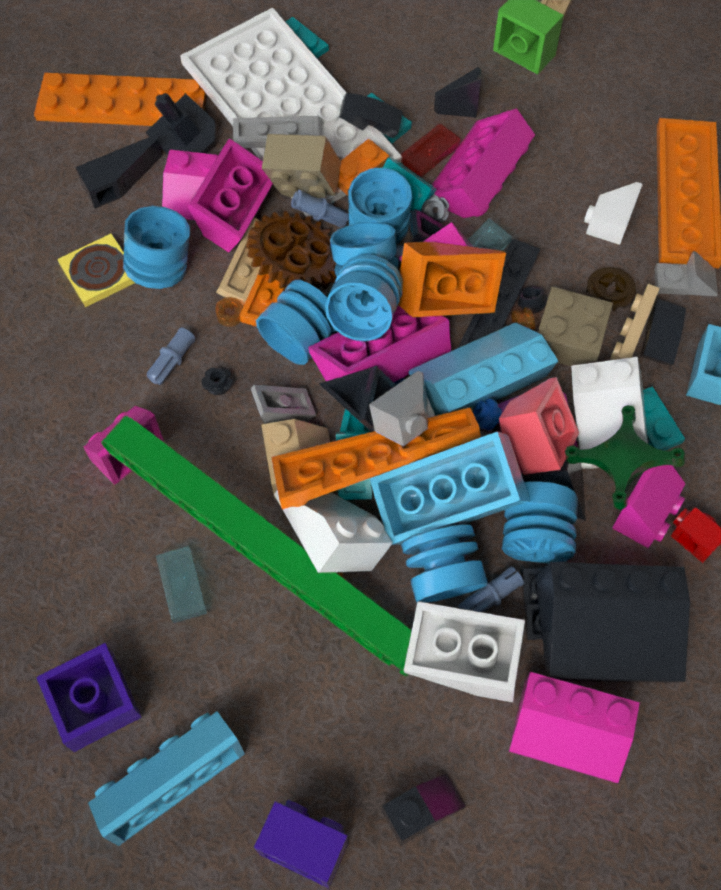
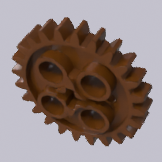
M284 211L282 217L276 212L272 213L271 218L263 215L262 221L256 220L254 227L250 229L246 248L248 249L247 257L253 258L252 267H260L259 275H269V283L275 280L279 281L280 289L286 284L289 285L293 280H302L310 283L317 289L320 286L328 288L329 283H334L337 278L334 271L337 263L332 258L331 237H329L331 230L320 229V221L315 224L310 223V216H307L305 220L300 219V215L297 212L294 217H290L287 211Z

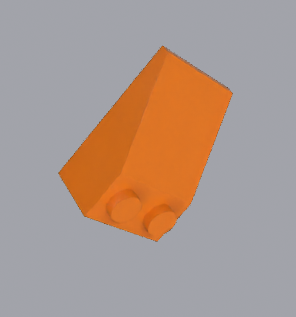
M438 242L404 243L400 268L403 292L398 305L412 317L495 313L506 253L500 250Z

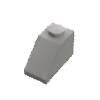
M420 371L415 372L369 404L375 432L402 446H405L428 429V400L424 376Z

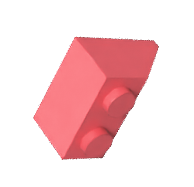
M557 377L550 378L511 400L499 417L501 431L509 435L523 475L560 470L566 460V448L573 446L579 435L578 428Z

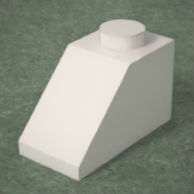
M635 182L601 194L596 206L590 205L584 220L585 223L589 224L586 234L620 245L642 183Z

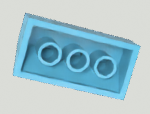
M515 322L410 369L408 373L410 376L417 371L423 373L427 398L435 416L466 408H471L473 411L480 401H485L489 398L496 401L545 378L557 364L558 360L542 334Z
M217 711L212 715L206 713L200 716L191 724L192 729L180 738L178 735L169 738L159 747L160 752L149 760L147 758L138 760L128 768L127 772L129 774L117 783L110 781L95 792L96 797L88 802L103 838L120 846L245 755L239 741Z

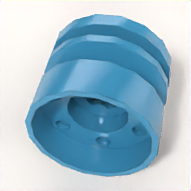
M371 168L360 173L352 181L348 190L349 225L364 222H378L391 225L395 229L396 243L399 244L406 237L410 227L411 186L405 177L391 169Z
M149 206L132 212L125 220L123 268L127 276L136 284L146 288L162 289L172 287L183 279L187 268L190 226L183 216L166 207Z
M378 222L357 223L338 229L331 235L332 258L337 263L334 270L336 277L341 267L350 258L361 254L376 255L384 258L398 270L399 261L395 257L397 253L395 229L391 225Z
M361 254L350 258L341 267L325 304L326 316L332 327L341 335L355 341H371L380 338L389 329L403 292L402 277L397 268L386 259L376 255Z
M293 280L285 291L277 297V302L271 303L256 320L257 328L268 345L297 365H305L312 357L309 353V346L330 337L336 331L326 316L325 304L327 297L319 289L302 280Z
M525 482L530 501L504 510L507 522L503 527V534L505 535L502 541L503 552L516 560L548 564L550 562H564L573 558L576 553V543L574 540L577 534L573 526L577 519L578 497L576 493L566 486L555 483Z
M456 525L433 529L432 531L414 536L401 544L404 554H417L406 560L407 567L424 568L425 571L410 580L416 603H429L479 590L488 585L483 563L481 561H465L466 556L479 549L476 542H465L475 535L471 525Z

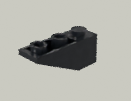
M155 134L76 167L80 182L95 209L122 198L162 157L158 137Z

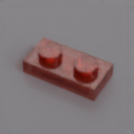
M439 123L400 154L402 156L401 163L419 177H422L460 147V138Z

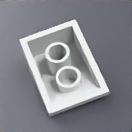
M638 357L571 366L576 424L579 431V449L593 448L612 437L622 425L621 410L627 405L635 408L636 421L633 424L634 431L648 444L642 374ZM581 463L582 468H599L592 464Z
M277 490L274 495H275L277 501H278L279 504H280L279 495H278V490ZM332 492L311 499L301 507L292 506L282 509L318 573L372 571L393 543L377 517Z
M418 602L404 673L476 696L513 702L525 620Z

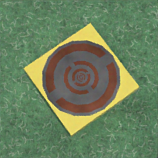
M112 234L57 259L85 307L135 283L127 276L123 268L124 252Z

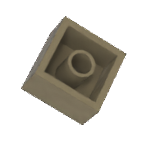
M267 134L262 170L282 195L293 197L296 191L301 190L316 198H325L326 195L336 196L341 161L326 136Z
M551 287L538 333L542 334L558 360L557 363L573 366L595 363L597 361L610 316L612 302Z

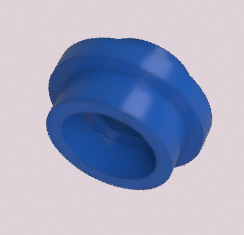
M491 398L480 401L472 411L480 430L485 429L486 431L492 430L498 424L499 417L502 414V410L498 407L497 402Z

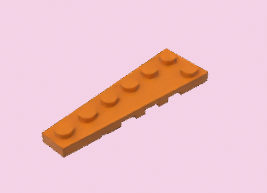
M471 408L428 418V429L405 446L373 431L273 456L271 458L282 509L292 506L301 507L311 499L481 438L476 418Z

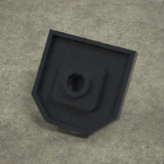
M167 93L156 96L155 106L163 116L145 133L148 137L156 134L160 148L167 155L170 150L207 153L216 144L215 120L186 93L176 103Z

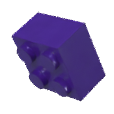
M106 643L36 677L61 740L73 752L142 718L115 655Z
M287 800L285 805L275 801L254 845V849L260 856L330 889L348 847V836L344 834V826L326 817H322L320 822L311 819L307 813L308 809L293 801Z

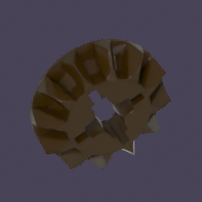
M604 267L590 275L586 292L589 293L590 297L612 302L611 309L614 312L619 307L626 308L633 301L636 294V285L633 278L624 270L615 267ZM613 282H616L615 291L612 292V294L607 295V288L610 285H612Z

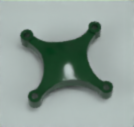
M630 405L622 408V425L608 440L590 449H578L576 446H569L565 450L566 459L569 464H592L610 475L616 487L615 492L612 494L613 504L616 509L620 510L627 507L628 488L633 480L642 472L662 465L681 467L685 464V452L683 449L659 450L644 442L636 434L633 428V424L636 421L635 408Z

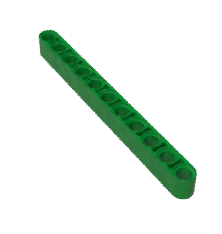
M124 416L102 440L101 444L121 463L388 666L391 663L401 670L399 672L401 675H409L404 673V667L412 632L411 629L337 573H318L304 548L132 418Z

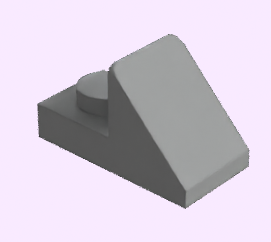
M695 251L692 252L687 264L656 263L655 286L660 288L658 294L718 295L715 268Z
M253 385L251 388L264 424L290 419L309 422L316 416L306 388Z

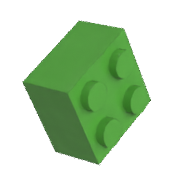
M508 0L498 11L493 51L539 74L556 55L564 15L536 0Z

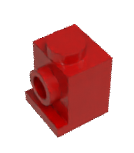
M696 507L691 512L685 508L673 521L676 529L671 537L702 563L721 544V528L717 525L715 519L709 514L701 512Z

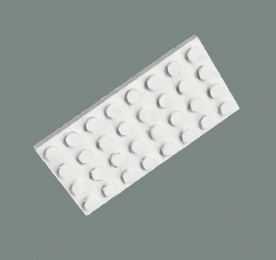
M273 8L180 55L183 66L232 126L233 118L319 116L320 136L327 137L340 161L367 139H370L385 151L389 158H394L401 163L402 156L380 131L370 125L362 131L339 117L343 96L346 94L345 90ZM265 147L251 148L258 158L263 161ZM337 187L336 196L326 195L325 199H327L329 204H332L346 196V194Z

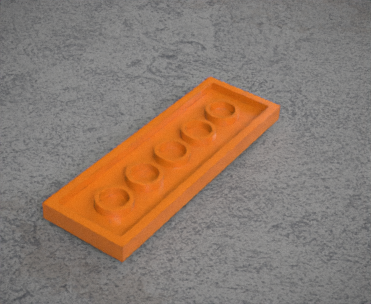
M44 73L34 116L36 121L152 126L163 116L155 106L157 95L167 93L176 103L186 93L204 110L207 94L195 79Z
M659 118L657 123L659 263L687 264L692 252L695 251L713 268L719 269L721 266V214L716 122Z

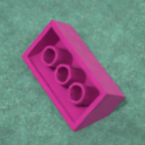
M517 108L476 121L433 182L432 186L437 189L434 195H437L439 198L443 197L448 201V211L463 218H468L472 216L479 217L489 209V203L501 191L503 182L515 170V164L529 149L528 145L535 136Z
M397 305L389 329L380 338L371 341H355L338 332L309 346V353L326 381L377 366L387 377L395 382L409 375L410 369L451 352L449 319L443 316L412 317Z

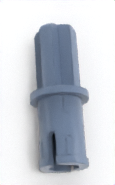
M301 190L296 191L293 195L291 207L308 213L316 221L322 219L338 227H344L349 219V214L345 210L329 204L325 198L319 199Z
M179 328L167 347L160 349L161 355L148 370L147 378L154 384H163L174 367L181 365V358L191 344L195 342V336L187 329Z
M510 566L506 571L490 581L487 586L461 602L458 608L484 613L493 605L496 607L500 606L501 600L518 587L523 586L524 581L519 572L513 574L516 570Z

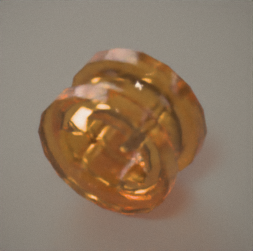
M225 297L217 302L215 312L218 322L223 326L233 327L240 323L239 315L243 306L237 298ZM230 308L232 311L235 308V314L229 316V313H227L225 316L224 310Z
M529 307L524 308L523 312L518 310L512 311V324L516 322L535 331V321Z

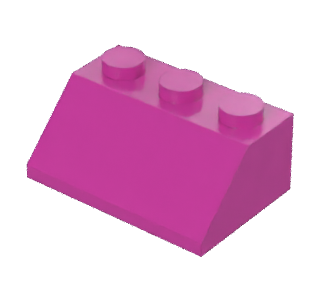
M230 138L225 143L188 205V209L203 236L228 253L242 239L273 184L262 170L263 161Z
M530 672L524 682L509 752L619 783L633 741L640 703Z

